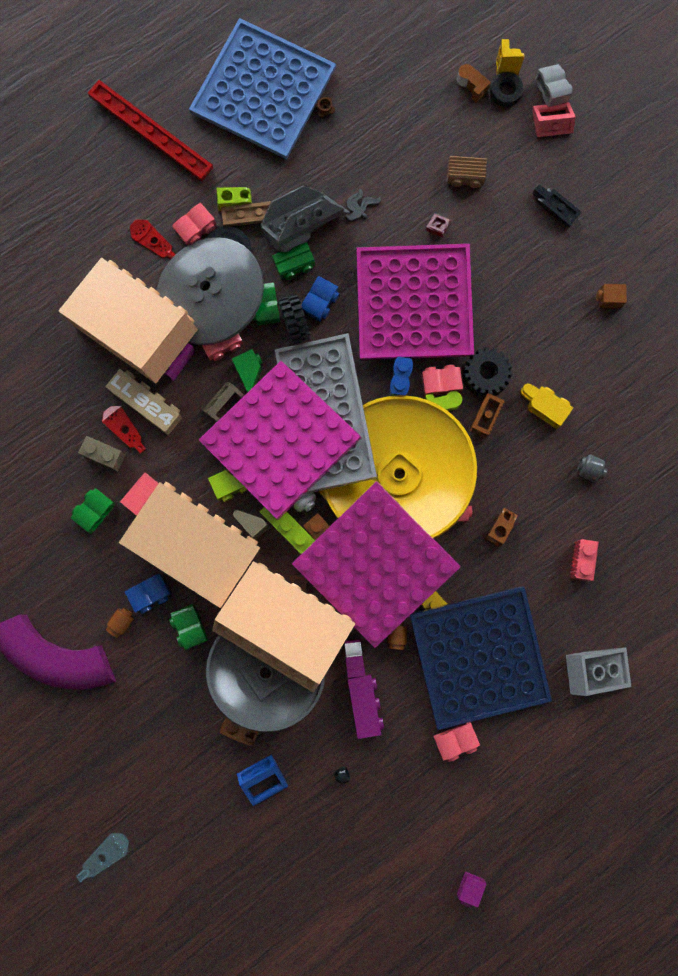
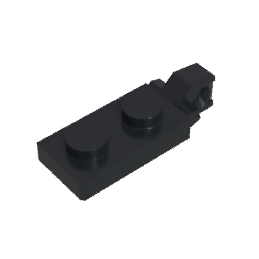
M539 184L532 193L538 198L537 202L568 228L581 214L577 207L555 189L551 190L548 188L546 190Z

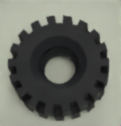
M297 294L278 299L292 345L311 340L305 315Z
M485 347L484 350L478 349L474 355L468 358L464 366L463 378H465V386L468 385V390L470 392L473 390L476 396L480 394L482 398H485L487 394L499 395L511 380L512 364L508 363L509 358L504 357L502 351L500 353L496 352V348L489 350V347ZM483 366L493 367L495 371L493 378L485 379L481 376L480 370Z

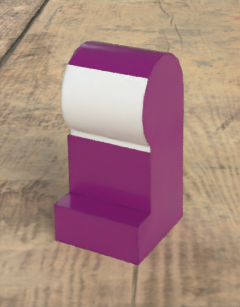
M360 639L345 641L348 678L366 676Z

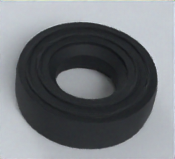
M511 72L497 75L490 87L492 99L495 103L504 107L516 104L523 94V82L520 77ZM510 84L514 92L511 95H504L500 91V86Z

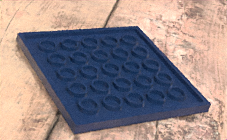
M524 586L415 612L410 615L437 730L552 701Z

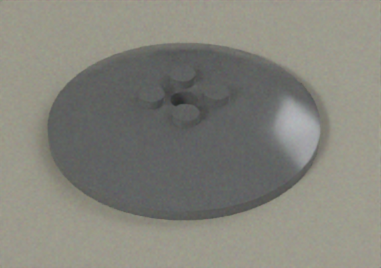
M206 238L184 247L169 261L161 274L157 291L160 293V297L164 298L166 296L175 307H183L188 312L187 315L195 321L193 324L198 330L188 343L212 345L234 337L252 321L262 302L264 278L257 259L244 245L227 238ZM209 283L210 288L207 291H202L203 286Z
M220 635L211 647L206 665L207 686L216 707L236 725L257 732L280 731L300 722L318 702L325 681L324 676L313 693ZM268 669L270 671V677L266 679L262 678L260 676V670Z

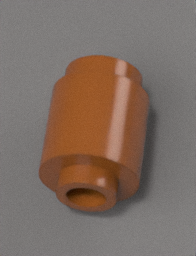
M124 607L122 609L118 608L107 623L106 631L119 638L134 620L132 617L133 613Z
M404 622L387 636L389 649L404 650V645L407 644L408 626H404Z

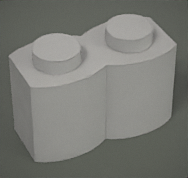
M557 64L538 69L535 80L539 90L542 92L546 105L551 107L569 102L573 89L566 80L565 71L561 66Z

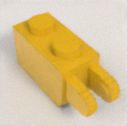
M527 383L520 390L522 397L524 396L530 402L528 410L556 430L563 424L573 409L568 400L560 399L548 387L544 388L541 386L538 389L534 385L532 386V384Z

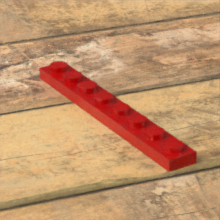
M98 80L88 92L89 97L200 181H203L213 169V165L102 81Z

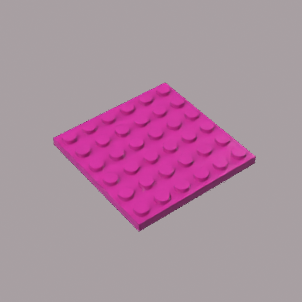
M470 244L357 247L360 360L397 359L398 356L404 358H434L474 355Z
M280 361L217 421L199 441L279 520L361 439V436L289 367Z
M377 481L292 563L341 614L347 615L352 619V622L355 623L354 627L374 648L460 568V565Z

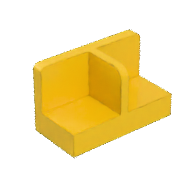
M509 39L501 40L496 58V73L499 75L504 72H511L518 76L524 60V53H521L520 49H510Z

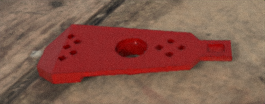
M136 219L130 225L131 238L162 258L168 257L172 259L176 255L172 251V245L148 220ZM153 238L158 239V242L156 244L151 243V240Z
M110 406L104 411L102 423L130 448L135 447L140 454L146 450L141 443L142 437L121 406ZM124 427L129 428V432L126 434L122 433Z

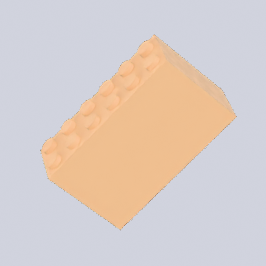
M100 258L60 308L59 312L78 330L156 384L198 329L193 324L195 321L187 315L188 312L183 307H175L166 296L164 298L160 297L158 291L152 287L149 289L145 287L146 284L139 278H131L132 275L127 270L122 269L121 271L113 261L109 260L107 262Z
M159 482L119 543L221 608L260 549L257 546L258 541L250 536L244 538L240 535L242 531L231 525L229 528L224 524L225 520L215 514L214 517L207 513L209 509L203 505L198 504V506H195L191 503L192 498L183 492L181 495L174 492L176 488L167 482L164 485Z
M253 561L215 618L212 631L314 693L355 623L352 622L349 616L337 613L331 605H324L319 602L316 596L301 591L298 585L288 583L280 574H273L262 563L257 564Z

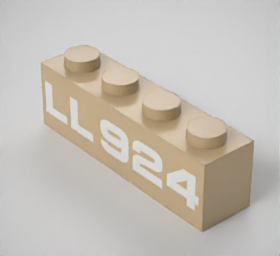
M119 369L105 387L169 435L182 419L179 414L180 410L173 404L168 406L164 403L165 399L160 394H152L149 391L151 388L141 381L139 384L135 381L136 377L128 370L123 372Z

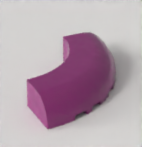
M24 614L17 615L0 623V652L12 665L28 677L52 687L72 690L92 689L116 682L102 645L85 650H70L59 647L41 637L33 627L28 616Z

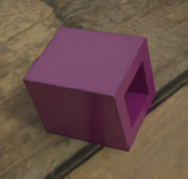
M465 872L457 892L460 903L469 908H472V905L479 907L486 887L485 880Z

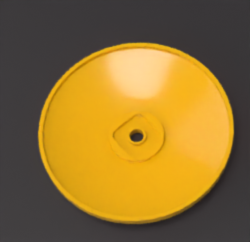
M396 395L367 402L363 405L377 479L324 490L332 511L339 518L377 481L433 539L439 537L461 518L475 490L477 461L468 433L450 412L438 404L423 398ZM397 470L405 472V476L401 479L396 478L394 475Z

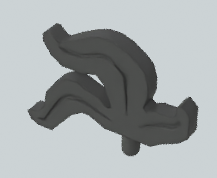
M359 189V193L348 198L347 208L353 213L350 216L346 215V219L351 222L359 219L361 216L367 218V215L364 213L366 207L369 205H379L381 198L365 197L362 200L361 207H359L357 202L363 197V192Z

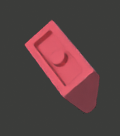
M569 102L551 107L547 105L532 107L537 137L574 132L576 117ZM565 110L566 113L550 116L540 115L543 112Z

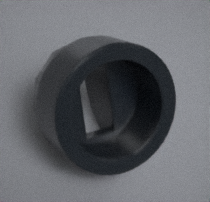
M346 766L335 771L334 776H336L335 780L338 783L350 782V775Z

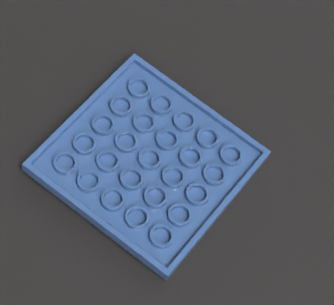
M239 18L191 104L189 112L287 159L312 114L317 101L320 99L333 75L336 64Z

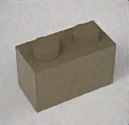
M88 436L85 437L78 452L83 457L117 472L126 456L122 451Z

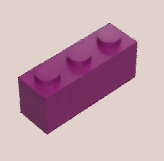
M371 674L348 678L358 739L381 735L384 724L382 717L378 718L377 710H380L381 707L379 698H375L374 690H377L376 678H372Z

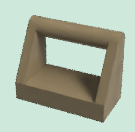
M226 382L202 411L217 422L220 419L216 416V413L233 394L237 395L240 399L245 395L233 384Z
M238 510L233 513L236 520L255 540L269 529V526L262 518Z

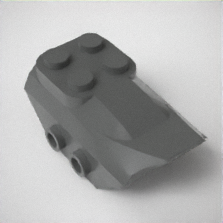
M303 185L271 201L260 226L273 247L278 251L288 252L293 247L306 243L311 237L310 233L325 223L350 212L325 194Z

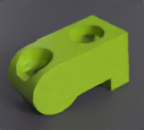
M217 188L218 211H222L221 207L252 204L251 190L249 188Z
M451 391L446 396L434 398L432 393L425 395L424 398L438 404L448 412L456 410L462 403V396L457 391Z

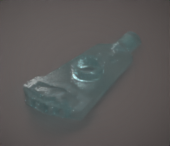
M111 833L82 865L83 870L76 876L77 879L82 882L87 877L93 878L124 857L128 852L129 840L123 833ZM99 855H104L106 860L101 862Z

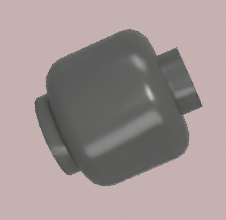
M593 455L583 456L577 467L579 476L593 483L599 479H604L608 470L605 468V461Z

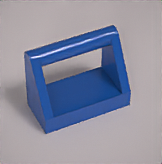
M272 754L237 773L239 785L253 806L288 787ZM276 774L280 783L253 796L249 789L250 787Z

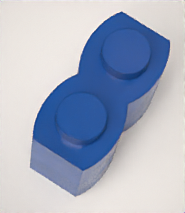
M318 276L301 305L304 314L319 322L323 318L326 319L331 310L329 309L332 302L335 303L339 297L338 286Z
M398 356L395 360L392 372L393 378L389 389L390 396H407L410 386L409 378L413 369L412 359Z
M160 573L125 591L134 612H141V614L152 609L151 606L157 602L159 605L169 600L168 597L172 595L163 575Z

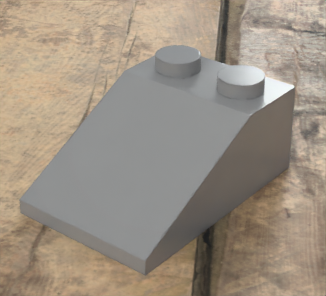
M626 648L566 655L570 694L588 696L631 687Z

